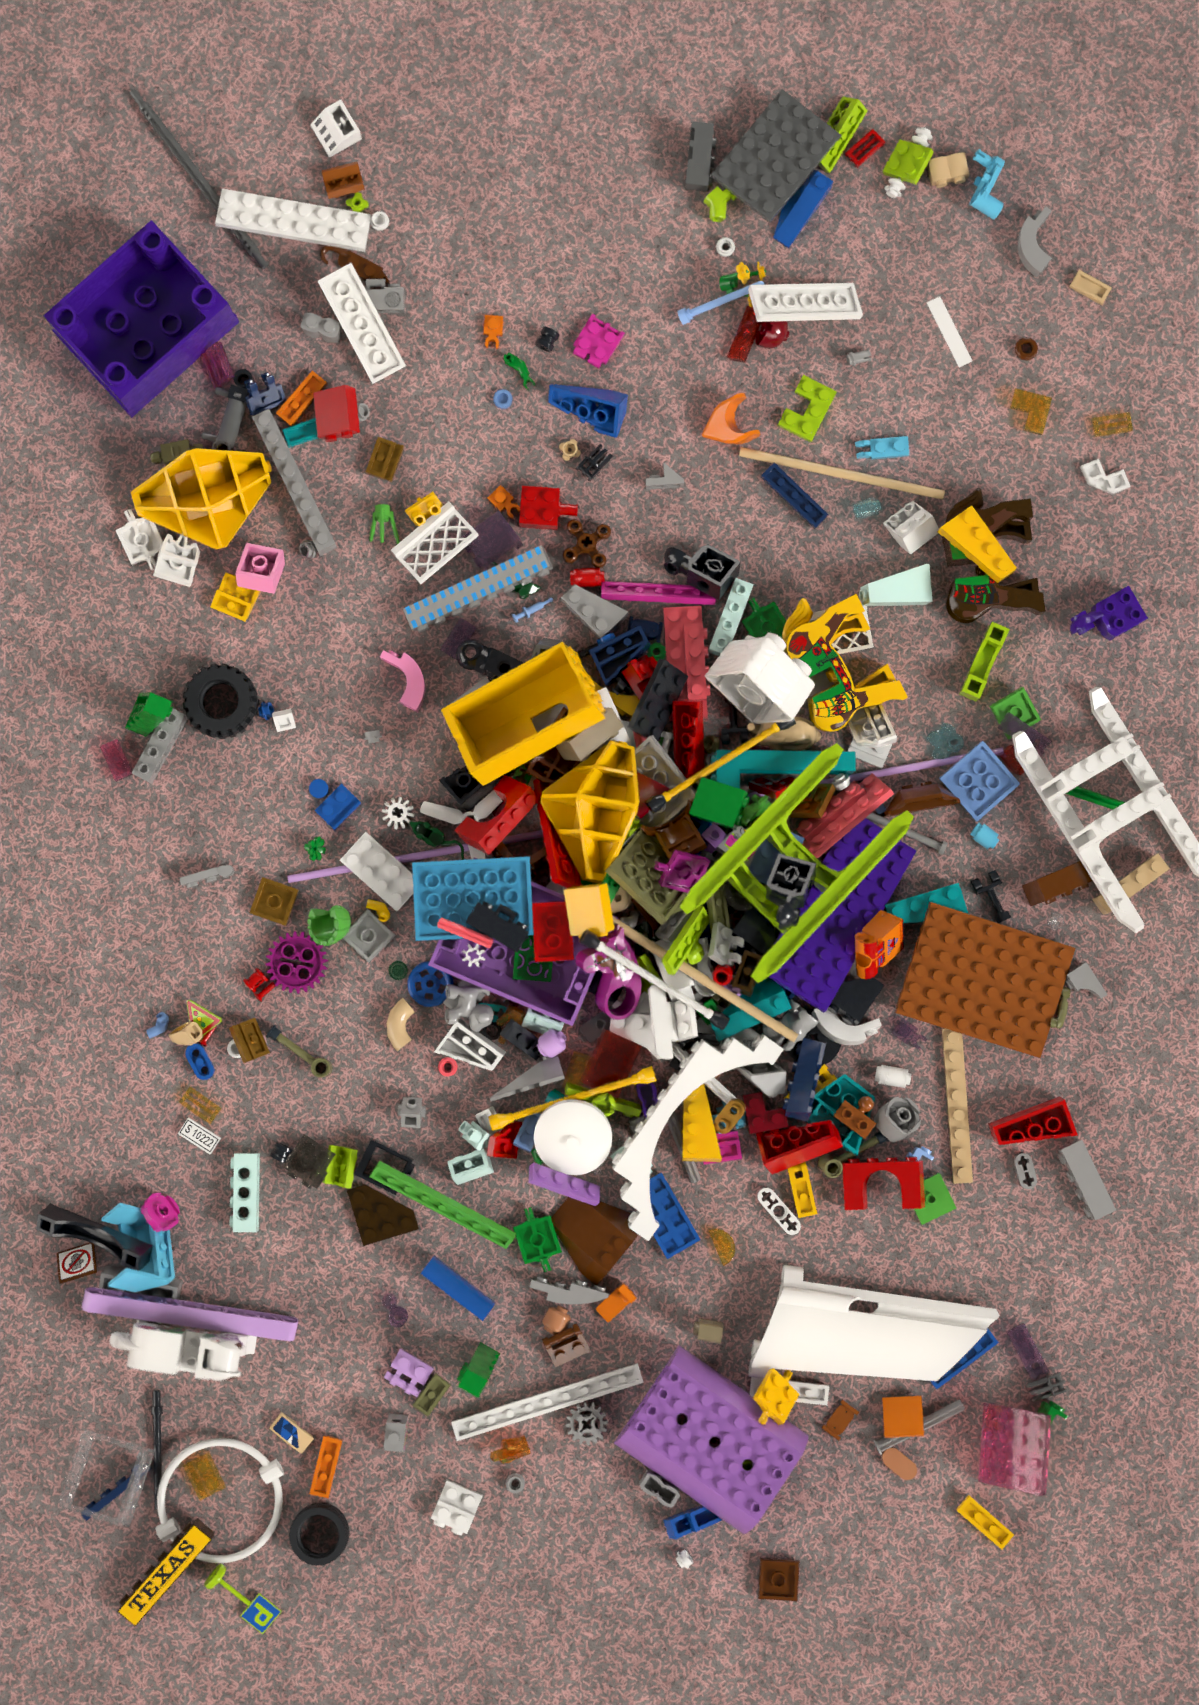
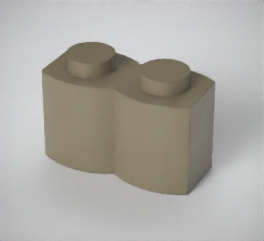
M699 1318L698 1322H694L693 1333L697 1340L720 1344L723 1324L719 1321Z

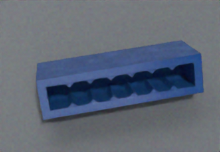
M435 1255L421 1272L424 1277L482 1321L496 1303Z

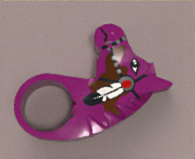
M615 924L614 930L608 933L607 936H603L600 941L624 956V958L626 957V959L638 965L631 946L624 939V928ZM591 948L581 950L575 958L576 965L586 973H594L597 970L603 972L595 995L597 1007L615 1020L629 1017L635 1011L640 999L641 976L601 951L599 952ZM624 985L626 988L624 1001L617 1008L608 1009L610 995L617 988Z

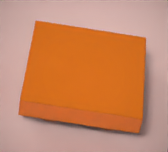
M922 1396L882 1397L885 1438L924 1436Z

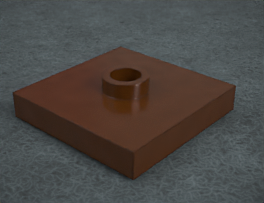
M760 1558L758 1599L798 1601L800 1561Z

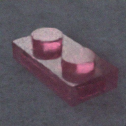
M118 739L100 746L116 782L133 775L132 768Z

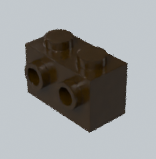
M745 950L743 956H741V964H736L738 970L733 975L730 985H732V992L751 998L757 982L751 975L763 956Z

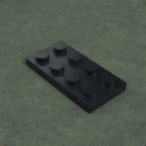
M659 658L627 727L644 739L653 735L659 741L673 711V701L678 700L688 676L665 659Z

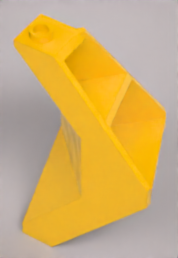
M196 448L185 451L131 491V496L139 517L217 550L229 545L272 483L269 475L272 469L269 460L265 461L263 453Z
M609 741L608 744L593 753L587 760L578 764L542 791L540 803L581 879L597 884L602 883L607 874L606 869L618 857L637 813L639 793L635 748L627 745L628 743Z

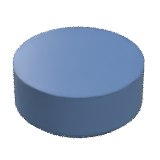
M505 389L498 390L493 397L495 406L499 409L509 408L512 404L511 393Z

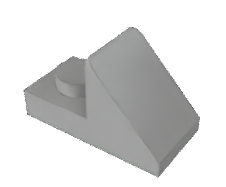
M663 463L664 477L651 475L645 480L646 490L684 487V479L665 463Z

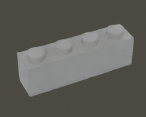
M1077 1139L1059 1148L1058 1158L1061 1164H1065L1068 1169L1066 1172L1068 1179L1071 1183L1074 1182L1077 1187L1075 1193L1079 1200H1083L1085 1204L1083 1209L1087 1217L1097 1220L1116 1211L1083 1140Z

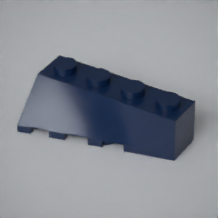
M803 1038L802 1043L797 1044L795 1054L799 1056L798 1061H794L791 1072L795 1074L793 1080L789 1079L787 1087L790 1095L789 1099L785 1098L783 1110H786L785 1116L808 1122L826 1043Z

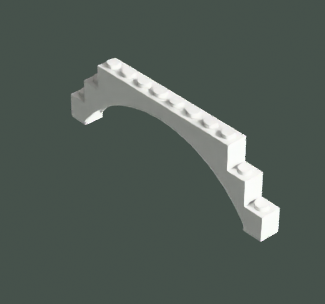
M761 1034L760 1037L757 1036L751 1044L753 1046L752 1049L733 1036L730 1040L727 1038L721 1046L723 1049L721 1052L703 1039L700 1042L697 1041L691 1048L692 1054L689 1058L685 1057L679 1066L681 1067L680 1071L677 1074L674 1073L669 1079L668 1083L670 1085L666 1090L663 1089L659 1093L656 1105H651L647 1110V1117L644 1122L640 1121L636 1126L634 1136L626 1140L622 1153H617L612 1161L613 1170L629 1180V1183L625 1182L620 1189L621 1199L637 1209V1212L633 1211L629 1216L628 1226L647 1241L650 1240L659 1227V1222L654 1219L651 1207L649 1180L655 1146L665 1124L680 1103L696 1088L711 1078L745 1065L767 1062L773 1065L784 1049L764 1034Z

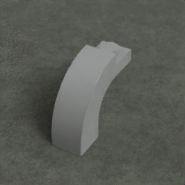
M1047 206L1043 211L1038 210L1033 218L1027 217L1019 232L1017 241L1018 254L1023 265L1037 278L1052 259L1041 250L1036 240L1038 229L1052 212Z

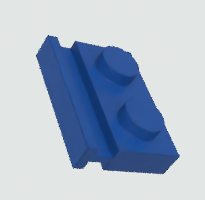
M341 783L317 807L315 812L336 830L362 803Z

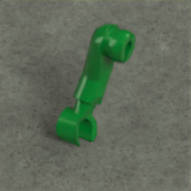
M512 353L505 354L503 357L505 364L519 372L524 380L523 386L525 389L529 390L526 386L528 382H532L535 386V382L529 377L530 373L526 363Z

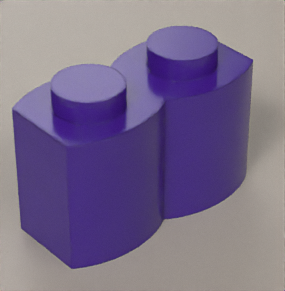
M653 1082L648 1084L638 1083L636 1085L638 1097L643 1102L642 1110L645 1117H647L646 1112L650 1106H655L658 1102L656 1099L657 1091Z

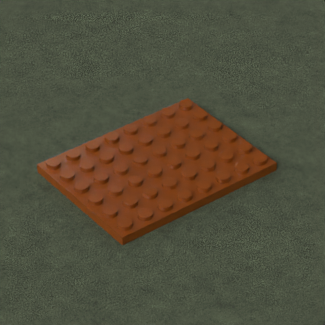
M929 902L894 1012L1041 1058L1050 1030L1051 1018L1054 1017L1076 948Z

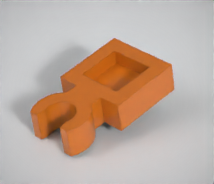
M485 315L483 334L489 335L485 340L486 348L489 347L491 341L496 343V349L499 348L497 336L503 335L504 316Z
M501 485L487 497V500L500 512L506 509L507 515L511 519L514 518L513 514L510 513L512 509H517L520 512L519 505L511 503L514 497Z

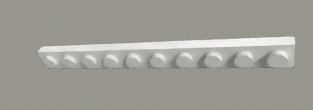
M635 1363L466 1416L451 1423L456 1440L459 1441L644 1382L639 1365Z

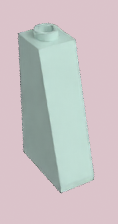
M924 564L860 587L859 598L862 606L926 605L933 602L930 565Z

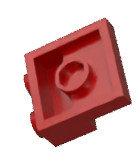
M644 655L638 660L634 659L627 663V668L622 671L639 700L658 663L653 656L648 658L647 655Z

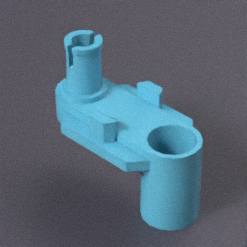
M978 149L974 154L975 156H973V160L986 167V171L982 178L977 176L973 183L977 186V189L970 201V206L994 220L1001 212L1004 203L989 193L1004 166L1005 160L998 156L991 157L981 151V149Z

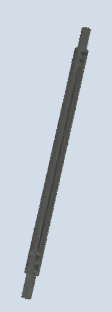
M132 89L129 94L139 105V110L213 208L218 211L220 201L218 194L149 103L143 100L136 89ZM230 229L248 254L254 257L262 269H266L269 266L259 253V248L246 231Z

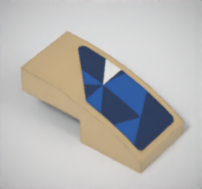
M282 1412L269 1427L277 1436L301 1454L314 1439L311 1434L299 1427L294 1420Z

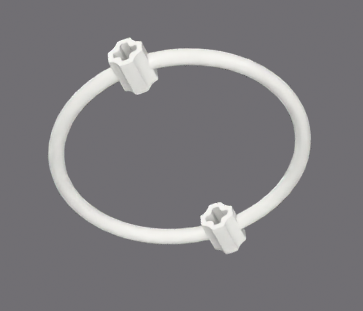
M212 1438L187 1447L166 1468L157 1493V1509L161 1524L156 1526L155 1529L163 1543L169 1539L173 1541L181 1533L177 1520L174 1517L167 1518L165 1493L172 1473L186 1457L198 1450L212 1446H229L240 1449L261 1463L262 1467L259 1468L260 1476L266 1484L272 1482L275 1493V1506L268 1528L248 1548L228 1555H211L201 1552L195 1558L209 1563H229L253 1554L274 1533L282 1512L283 1495L279 1477L284 1475V1471L277 1459L269 1462L260 1451L244 1442L229 1438Z

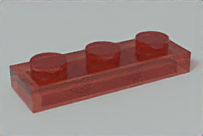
M747 306L727 355V358L731 361L745 363L761 324V322H757L753 306Z

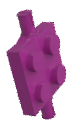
M675 850L667 864L656 862L655 870L663 871L658 883L661 887L688 893L706 873L710 861L706 857Z

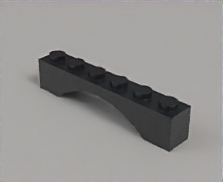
M51 1203L38 1213L36 1230L51 1237L76 1238L94 1243L110 1252L119 1261L120 1265L129 1269L140 1271L150 1262L153 1246L151 1244Z

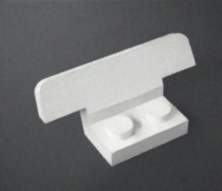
M652 985L648 989L655 1055L659 1059H672V1042H682L698 1036L695 1009L681 1000L667 1002L666 991L656 985Z

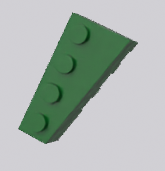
M151 692L139 693L125 728L146 737L166 717L170 716L173 709L171 706L172 701Z
M480 1342L470 1362L463 1364L456 1379L459 1381L457 1387L479 1398L501 1353Z

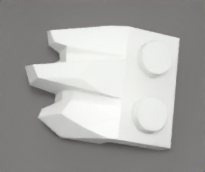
M167 534L160 548L153 576L190 587L200 554L197 543L187 545V537L180 535L178 540L174 541L172 535Z

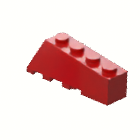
M703 700L673 701L674 763L686 779L696 773L698 774V772L705 768Z
M831 1120L809 1123L803 1127L791 1126L785 1130L774 1129L771 1132L756 1133L763 1164L772 1175L843 1147L839 1131Z

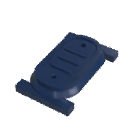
M630 616L627 631L641 625L649 640L656 639V642L660 643L663 622L658 624L642 619L633 620V617Z

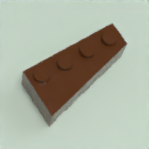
M1081 861L1026 883L1022 885V888L1030 906L1045 902L1047 905L1057 901L1056 897L1059 895L1064 898L1073 894L1072 890L1078 888V891L1089 887L1088 883L1093 880Z

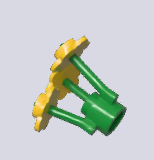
M740 262L736 266L737 273L720 276V289L726 291V294L732 293L738 287V279L743 284H747L751 276L759 275L760 281H763L767 271L764 266H760V263L757 262L758 271L750 272L748 266ZM747 294L745 297H748L749 307H752L750 295Z

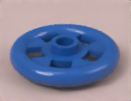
M425 961L414 967L409 974L407 982L408 991L413 1000L422 1006H439L447 997L445 990L442 994L437 992L440 984L444 986L453 984V977L448 973L429 966L430 961ZM427 969L429 974L422 978L420 972ZM437 970L443 974L440 980L434 975ZM429 980H432L434 982V985L431 988L427 986V982ZM416 982H421L422 990H416ZM425 993H433V999H425Z

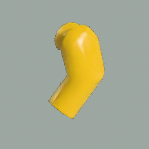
M368 899L366 908L375 910L379 917L378 919L381 922H387L390 918V911L386 904Z

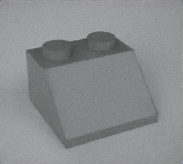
M768 1062L756 1063L736 1068L751 1084L765 1093L766 1096L776 1097L778 1094L785 1093L786 1071L777 1064L771 1065Z

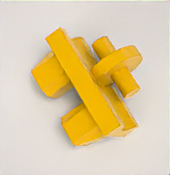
M431 492L424 498L418 497V502L407 508L405 512L416 526H421L427 518L439 514L441 507L444 505L436 494Z

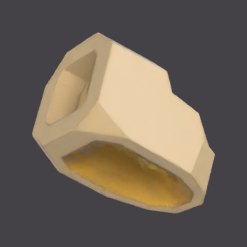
M189 1021L171 1031L169 1037L176 1044L191 1046L199 1042L203 1035L197 1022Z

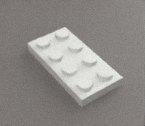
M367 832L340 859L345 866L396 911L414 893L413 873Z

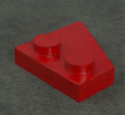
M514 1121L489 1137L487 1156L517 1159L518 1147L514 1146L513 1142L522 1126V1122Z

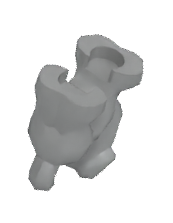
M447 984L445 989L446 997L448 999H455L458 995L460 997L457 1007L445 1009V1022L447 1024H455L458 1018L462 1016L469 1018V1026L473 1032H479L484 1027L489 1026L494 1017L493 1010L486 1004L477 1005L476 999L479 993H484L488 996L490 991L479 986L460 987Z
M791 998L788 1001L792 1009L788 1010L783 1019L777 1016L774 1018L799 1034L794 1042L788 1039V1042L782 1046L785 1051H790L796 1042L803 1040L806 1034L819 1023ZM763 1024L764 1035L781 1046L785 1042V1037Z

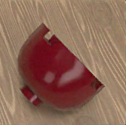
M787 321L760 322L762 326L760 331L757 330L756 345L773 349L780 346L783 341H787L790 334Z

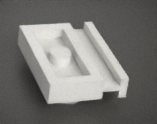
M853 737L848 752H856V759L882 769L892 744L880 748L857 746Z

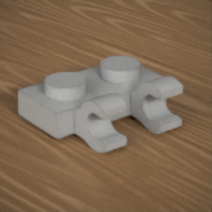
M714 923L708 957L721 966L728 964L733 967L734 962L741 964V955L730 953L729 949L735 951L737 945L742 948L744 939L732 936V930L722 923Z

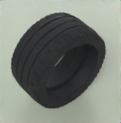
M314 1503L303 1508L294 1518L289 1531L290 1545L294 1554L304 1563L314 1566L326 1565L335 1561L343 1553L349 1540V1525L345 1515L337 1507L327 1503ZM311 1516H327L334 1521L338 1528V1541L328 1552H312L301 1541V1527L305 1520Z

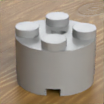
M895 1097L879 1108L874 1122L877 1123L875 1126L889 1141H900L919 1128L921 1120H919L920 1111L911 1099Z

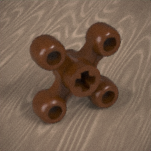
M570 520L567 524V530L577 538V544L563 551L562 558L564 562L572 564L579 555L588 554L595 568H603L607 562L606 556L597 550L596 545L600 540H606L610 537V526L600 524L594 533L587 534L583 531L579 520ZM572 525H577L578 528H577V529H572L571 526H572ZM605 529L607 533L602 534L600 531ZM586 540L590 541L588 547H584V544H582L585 543ZM571 553L573 555L572 558H567V554ZM601 558L603 561L601 563H597L596 559Z

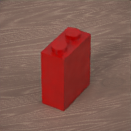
M342 385L313 393L317 435L319 438L325 439L326 442H335L337 438H351L353 434L360 433L355 388Z

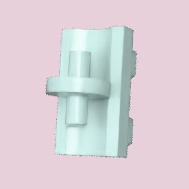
M463 1121L458 1129L463 1133L462 1137L478 1151L486 1148L491 1135L476 1122L472 1121L470 1124L467 1121Z

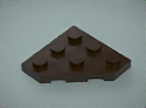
M366 1184L347 1190L363 1246L419 1229L413 1209Z

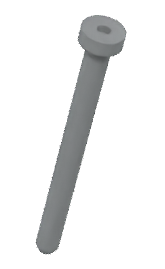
M874 813L866 817L883 826L890 822V820ZM908 829V832L905 834V836L939 850L938 853L943 855L948 844L945 841L940 843L911 829Z

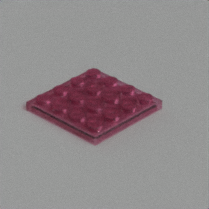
M984 1403L978 1482L1033 1495L1046 1496L1051 1415L993 1403Z

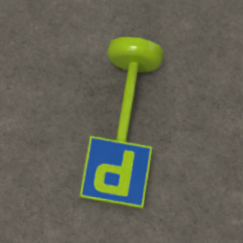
M220 1563L210 1573L204 1586L207 1589H212L220 1583L244 1602L248 1607L240 1617L263 1634L282 1611L260 1593L250 1602L222 1579L226 1572V1567Z

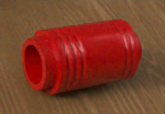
M600 567L574 568L573 571H570L571 586L596 587L601 586V582H605L604 571H601Z
M717 964L712 975L713 980L721 986L729 984L736 971L735 964L733 967L728 964L722 966Z

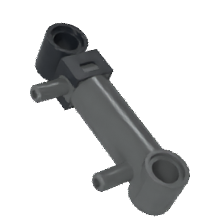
M240 369L235 372L233 380L236 386L231 385L229 390L220 387L215 389V394L227 397L228 403L218 435L208 432H202L201 434L202 439L214 442L212 450L227 447V451H233L245 409L248 407L245 397L250 395L245 384H240V380L247 377L255 382L252 374L246 369Z

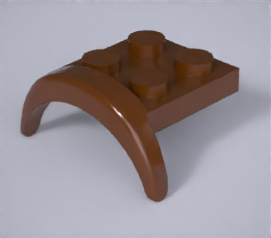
M691 799L688 800L685 809L671 821L654 827L640 826L644 833L657 838L669 860L675 850L695 855L707 848L689 814L693 803Z

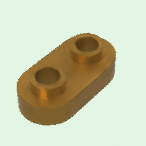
M735 1098L725 1105L714 1120L716 1131L726 1134L732 1130L746 1111L744 1102ZM732 1107L737 1109V1113L732 1111ZM720 1122H724L726 1127H722Z

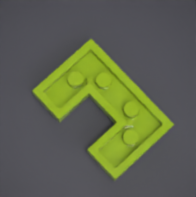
M803 375L794 393L811 401L804 416L786 408L777 426L811 443L837 391Z

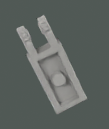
M222 865L180 877V883L182 886H187V888H193L198 886V882L204 880L206 883L216 881L218 876L224 878L231 877L235 869L231 865Z

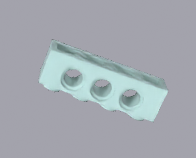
M735 578L710 644L709 653L720 656L728 643L733 641L754 584Z
M235 1153L234 1157H231V1169H234V1177L230 1179V1188H233V1196L230 1197V1208H233V1216H230V1228H233V1232H258L260 1153ZM243 1167L249 1170L248 1178H243L240 1175V1170ZM242 1187H246L249 1190L247 1198L240 1195ZM241 1207H246L249 1210L247 1217L240 1215Z

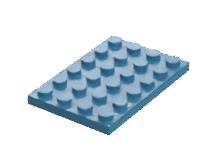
M530 857L412 863L416 941L465 939L438 928L437 924L440 918L486 935L466 923L477 902L482 904L483 901L492 905L493 911L497 910L500 903L517 913L513 923L516 924L517 921L527 926L528 935H534ZM501 912L498 915V917L502 918L507 922L510 919Z

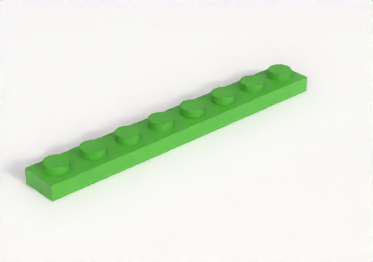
M379 1161L370 1175L371 1178L505 1249L515 1238V1232L392 1168L388 1164Z

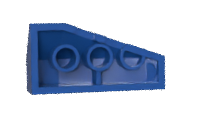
M813 170L782 208L773 238L789 249L831 190L833 181L821 172Z
M550 384L548 403L567 414L573 413L580 418L579 421L581 423L587 422L595 427L594 430L600 434L618 437L627 411L628 394L607 389Z

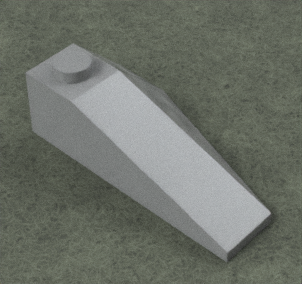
M542 1057L543 1061L537 1063L490 1097V1101L565 1079L559 1057Z

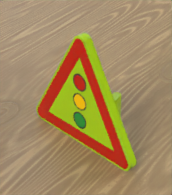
M192 1000L186 1002L189 1021L197 1022L202 1030V1035H205L222 1022L219 1016Z

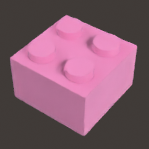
M246 543L236 570L237 586L275 594L285 565L284 551Z

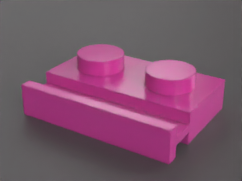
M738 1131L716 1134L722 1157L721 1162L742 1160ZM703 1162V1164L707 1165L721 1162Z

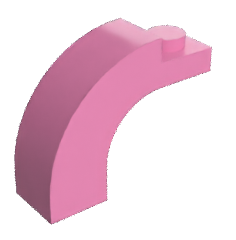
M383 650L380 656L381 660L400 669L406 675V690L399 702L418 713L425 697V680L421 669L408 654L403 653L401 659H399L397 653L391 650L388 652Z

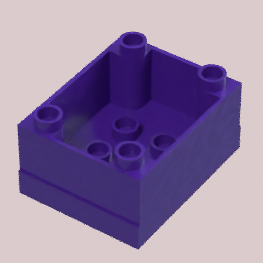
M152 220L43 315L53 328L52 331L131 418L239 323L229 303Z

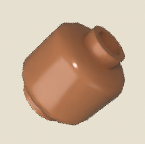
M558 1305L557 1308L549 1307L542 1320L544 1329L553 1335L565 1331L571 1321V1317L567 1314L568 1309L561 1305Z

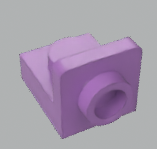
M713 823L701 835L708 844L705 851L711 854L728 836L717 824Z

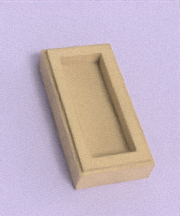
M1078 270L1069 288L1100 305L1104 303L1112 287L1081 270Z

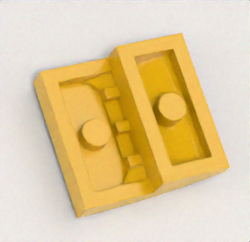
M225 572L219 590L216 591L210 607L246 622L260 591L238 587L236 576Z

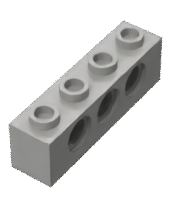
M173 708L170 716L166 717L156 727L132 774L153 784L188 720L185 714Z

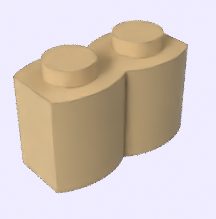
M965 152L933 158L927 164L931 186H936L937 188L945 187L949 182H955V184L963 183L969 177Z

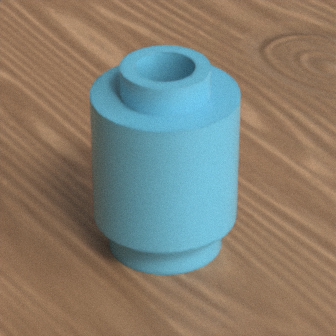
M980 822L970 833L973 836V840L987 850L990 847L993 849L999 842L997 838L999 834Z

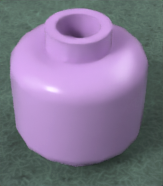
M550 1029L539 1037L537 1048L544 1057L553 1058L565 1050L566 1036L562 1031L558 1032L555 1029Z

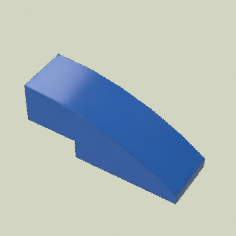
M702 1505L663 1520L669 1539H678L691 1532H698L722 1521L721 1518Z

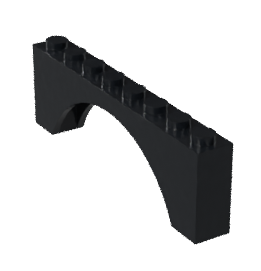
M753 904L750 905L732 931V936L744 939L743 946L748 949L747 951L764 956L777 940L774 925ZM874 977L871 979L859 978L842 982L828 1010L834 1014L838 1013L847 1024L856 1026L884 987V984Z

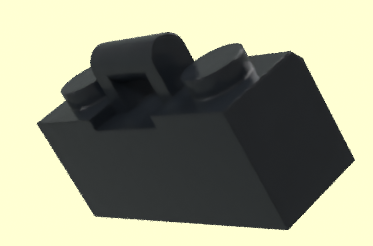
M485 901L482 904L477 902L466 923L518 953L529 931L526 930L527 926L519 921L516 924L513 923L517 913L501 903L497 910L493 911V906ZM500 912L510 918L508 922L498 917Z

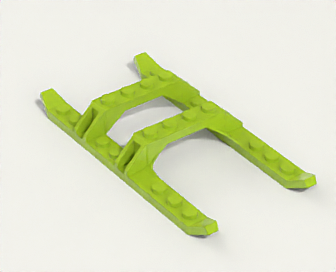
M837 743L822 751L689 890L680 905V908L686 914L703 905L728 880L779 929L776 917L780 906L766 898V888L753 876L744 861L767 839L782 855L816 863V877L813 884L823 893L799 917L796 927L791 926L788 929L780 930L785 934L761 958L752 972L751 977L758 983L781 968L908 832L914 818L907 810L893 818L864 850L841 871L828 868L812 855L792 835L787 825V818L799 803L837 765L844 750Z

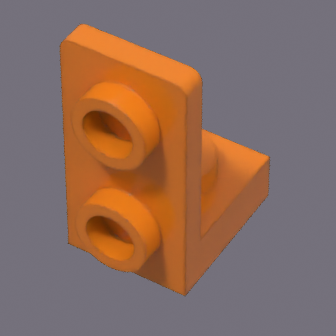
M622 1282L608 1298L604 1299L596 1307V1311L607 1322H610L629 1303L632 1304L637 1299V1296Z

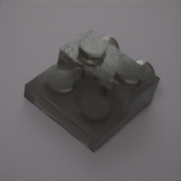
M303 1134L282 1167L288 1170L287 1175L297 1180L298 1177L302 1179L301 1184L310 1190L312 1186L318 1189L328 1174L325 1171L336 1154Z

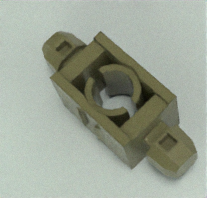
M188 439L160 444L161 452H153L150 454V457L154 464H160L163 461L165 465H168L185 451L196 448L204 449V446L200 443L193 444L192 446Z

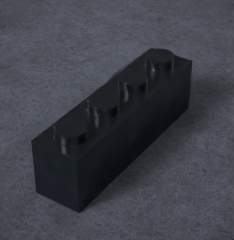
M467 766L454 770L453 774L446 778L442 777L439 781L467 812H470L482 799L493 791V788L505 775L509 776L517 768L484 786L470 774Z

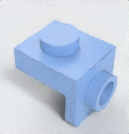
M921 1146V1148L915 1147L912 1153L908 1152L905 1156L917 1157V1160H920L923 1155L929 1160L934 1159L930 1155L932 1151L924 1146Z

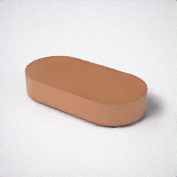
M891 1447L882 1452L883 1463L902 1479L911 1480L916 1476L917 1467L915 1463L897 1448Z

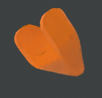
M738 393L717 405L702 432V437L726 444L740 445L761 435L759 430L743 433L736 425L734 419L735 411L738 405L746 399L745 393Z

